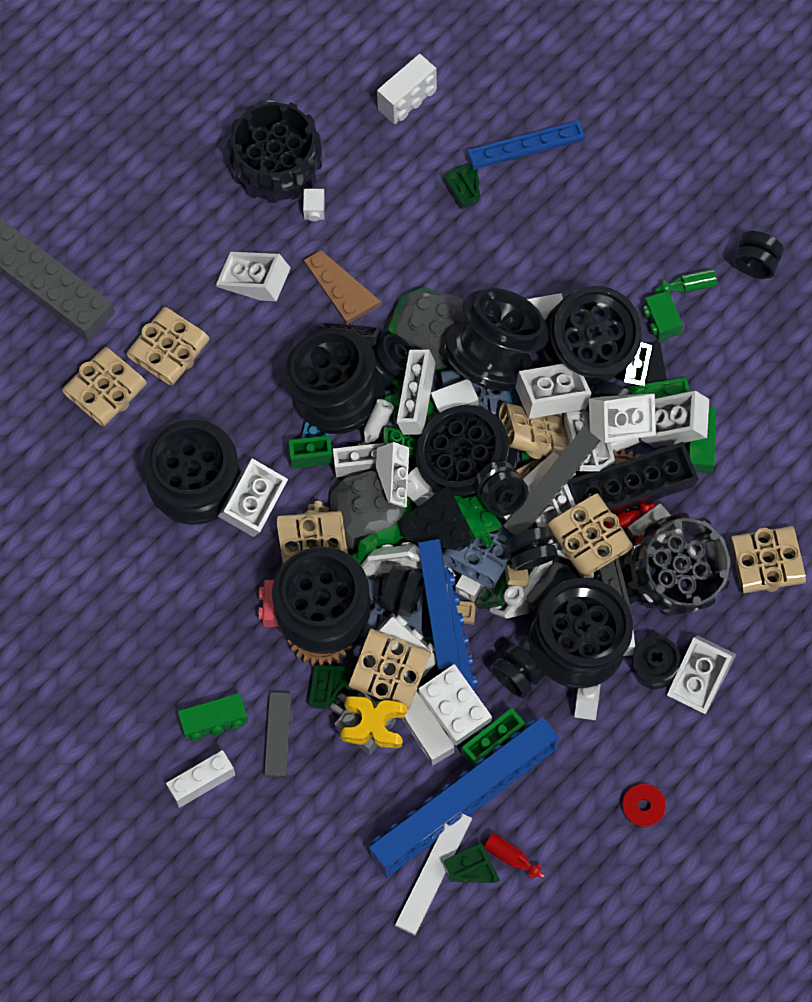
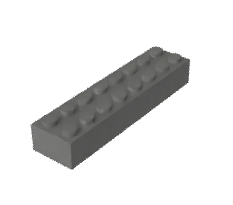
M0 218V275L89 342L115 314L112 302Z

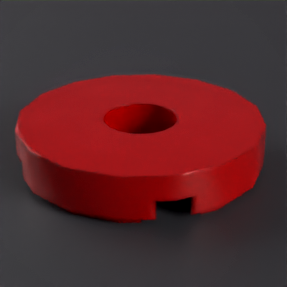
M638 784L631 787L625 794L622 802L623 813L626 819L635 824V826L640 828L651 827L663 818L666 810V800L662 792L656 787L649 784ZM647 801L650 804V809L642 811L639 809L638 803Z

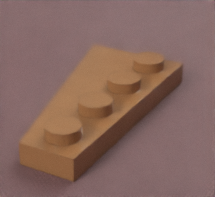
M319 251L304 260V264L347 325L381 305L379 299L323 251Z

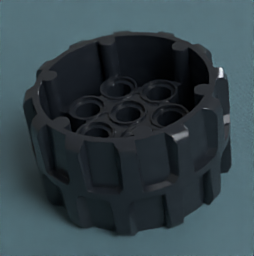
M267 100V103L258 106L251 105L246 108V113L240 119L233 121L231 125L232 137L227 141L233 178L237 184H241L246 188L247 194L250 197H260L269 200V203H277L279 200L299 198V194L304 189L314 186L316 183V171L322 168L323 160L320 134L316 132L315 121L310 114L305 115L298 109L296 104L291 102L285 104L278 103L275 100ZM249 144L250 146L247 148L246 153L243 154V149ZM304 150H307V156L302 159Z
M687 513L667 516L648 523V526L641 533L633 536L631 543L634 547L631 549L630 555L624 559V565L629 571L630 581L627 583L629 589L635 590L643 599L641 603L644 607L657 608L663 611L662 614L665 616L689 614L712 606L716 602L714 598L718 593L728 589L730 584L727 578L729 568L734 563L733 557H729L726 547L727 538L724 534H719L711 527L710 520L706 518L694 519L689 517ZM675 530H684L694 538L692 541L686 542L685 538L680 534H676ZM666 533V537L661 542V548L655 550L651 546L653 540L658 534ZM671 539H674L676 541V549H673L671 547ZM691 545L696 548L695 556L690 552ZM657 553L662 556L661 564L656 561ZM706 554L708 563L701 561V557ZM676 560H679L682 563L681 570H678L676 568ZM649 566L653 569H656V572L653 574L652 578L649 572ZM696 566L701 569L700 577L695 573ZM662 574L667 577L666 585L661 582ZM682 580L687 584L686 591L681 589L680 583ZM701 580L705 583L703 590L698 596L692 597L691 593L696 588V581ZM671 587L673 593L681 596L682 600L674 601L665 596L663 592Z

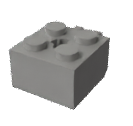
M359 692V694L356 696L368 698L369 700H371L373 708H376L379 704L377 701H375L363 692ZM340 693L338 698L344 703L347 696ZM334 703L330 705V709L340 716L335 723L336 730L339 733L344 727H356L360 724L362 717L359 714L350 712L347 709L344 711ZM391 718L386 722L385 728L388 731L395 725L396 718ZM373 737L366 744H355L369 755L377 747Z

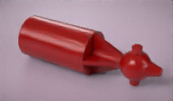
M641 503L638 510L622 511L616 514L623 531H627L628 527L636 522L641 515L651 511L655 504ZM603 522V525L606 528H613V525L610 522Z
M495 832L490 836L484 846L486 851L511 868L528 870V877L530 879L532 877L544 878L539 863L531 865L522 850Z

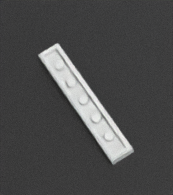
M462 814L461 819L452 826H448L447 823L444 825L445 830L439 835L395 924L396 927L414 936L416 935L446 874L441 862L456 854L472 821V818Z

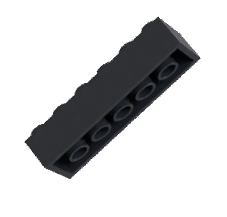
M680 442L603 468L600 471H594L570 479L567 485L575 505L598 493L610 512L616 514L637 507L641 503H648L695 487L699 479L684 442Z

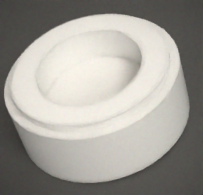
M514 585L505 591L504 600L510 607H519L525 602L526 593L521 586Z

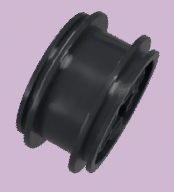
M475 405L454 406L437 414L424 427L416 445V464L425 482L438 492L446 486L450 488L454 496H461L462 498L476 495L474 483L478 475L477 470L480 468L479 465L484 468L496 461H506L512 464L515 469L517 466V449L510 447L508 433L501 420L491 411ZM482 433L479 438L474 439L477 434ZM493 441L496 443L495 446H485ZM446 462L450 463L449 466L443 467ZM457 472L456 481H451L453 475Z

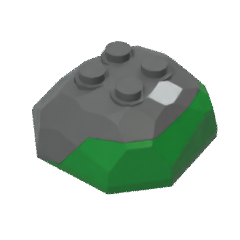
M429 288L413 291L399 299L385 336L387 334H396L406 340L413 350H430L436 362L434 371L437 372L451 365L444 350L448 331L458 323L467 322L462 309L464 301L462 298Z
M376 470L352 474L346 477L330 494L331 511L342 512L346 543L352 550H358L359 542L370 534L379 537L376 549H380L383 545H393L396 547L405 539L397 522L414 510V501L407 495V507L405 508L388 503Z

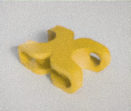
M347 697L345 699V708L350 712L359 714L362 720L356 727H344L340 731L339 738L343 742L363 745L373 737L375 744L379 747L394 749L402 747L403 740L401 736L388 731L385 725L391 718H402L406 715L408 707L404 703L384 700L376 708H373V704L368 698Z

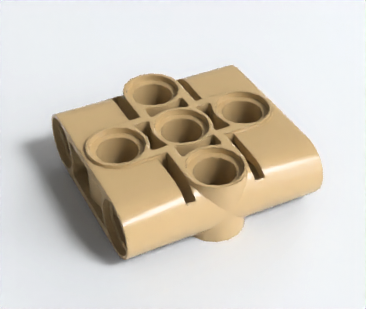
M163 307L152 322L143 327L142 334L129 348L126 355L133 362L166 384L173 386L184 371L193 366L194 359L209 342L210 338L198 327L172 310ZM179 329L185 330L183 333H176ZM150 334H156L153 338L148 337ZM167 344L172 345L170 348H164ZM183 355L189 356L186 359H180V357ZM155 359L160 360V362L156 364L151 363Z
M104 347L90 362H85L81 365L79 372L62 388V391L102 427H105L119 412L129 407V402L147 385V382L114 352ZM116 371H123L120 375L114 374ZM89 372L94 373L92 376H85ZM102 385H109L106 389L100 388ZM117 397H123V400L115 401ZM88 399H95L92 403H86Z
M506 402L501 405L499 419L506 428L511 448L526 451L534 459H541L542 456L548 457L552 452L560 456L569 445L561 417L548 415L528 419L524 407Z
M598 493L547 524L561 545L563 554L571 560L582 578L591 575L634 547L619 525L618 517L610 512ZM580 515L584 521L578 522L573 516ZM603 522H610L613 525V528H606L603 525ZM585 533H593L595 535V539L587 538ZM568 543L576 544L578 549L571 550L568 547ZM597 550H604L607 556L601 557Z
M309 510L304 514L277 517L283 564L294 554L311 547H332L348 554L341 511L318 513L314 510ZM306 520L313 521L315 525H308ZM335 538L338 540V543H332L329 539ZM308 540H315L318 544L312 545ZM288 542H295L297 546L292 547Z
M793 526L771 530L761 528L753 533L730 537L742 594L763 590L774 592L781 587L806 583L803 562ZM766 538L768 542L761 543L758 539ZM784 554H791L793 559L785 558ZM770 557L773 562L767 563L763 558ZM748 560L752 565L745 566L742 561ZM773 576L777 579V582H770L767 578Z
M370 629L348 687L381 700L404 703L408 707L407 710H409L431 651ZM388 638H389V639H391V640H390L389 645H388V647H387L386 653H385L384 656H382V653H383V651H384L385 645H386L387 640H388ZM401 643L403 645L404 651L401 655H394L392 653L393 644ZM410 646L412 647L410 654L408 656L406 664H403L408 648ZM368 655L374 656L376 664L372 668H367L364 665V658ZM387 663H393L396 666V672L391 676L386 675L384 672V666ZM407 671L415 672V682L407 683L404 680V674ZM374 674H376L377 676L374 681L371 692H368ZM397 682L398 685L392 700H389L394 685ZM380 683L388 686V693L384 696H380L376 692V687Z

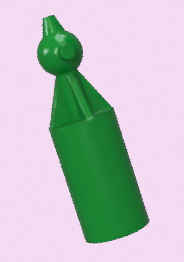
M712 268L681 275L671 284L667 283L666 280H662V284L655 291L661 293L669 291L670 293L673 290L689 293L716 287V274Z

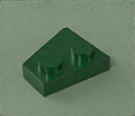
M467 164L443 174V180L461 209L479 202L478 169L473 170L471 164Z
M505 570L494 587L488 588L485 586L480 590L477 595L478 599L474 604L479 609L503 606L504 600L501 598V595L508 589Z
M315 665L309 707L330 709V705L337 702L339 699L338 695L343 693L350 683L355 667Z
M482 842L441 862L451 882L498 883L500 881Z

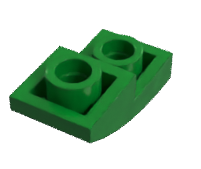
M385 427L384 445L395 442L409 447V458L416 460L415 454L418 438L406 436L399 429Z
M370 534L359 542L358 552L353 554L352 557L360 565L377 548L378 536Z

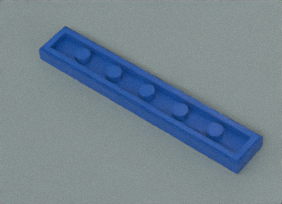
M578 120L469 149L466 154L472 169L476 170L584 141L585 134Z
M436 539L420 542L418 545L438 670L448 669L454 664L456 667H460L441 541Z

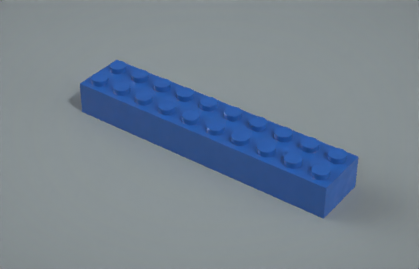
M543 717L538 721L537 719L532 720L526 726V730L512 735L509 743L505 746L499 745L492 751L493 755L487 759L485 757L480 759L475 764L473 770L463 772L457 778V782L453 785L447 784L441 789V794L435 798L432 796L427 799L420 810L417 811L415 809L405 817L406 820L404 822L391 826L388 830L389 833L384 837L378 836L371 842L372 846L369 847L370 857L383 875L388 878L436 842L439 835L445 830L444 825L446 823L448 826H452L461 819L462 814L470 816L558 749L559 736Z

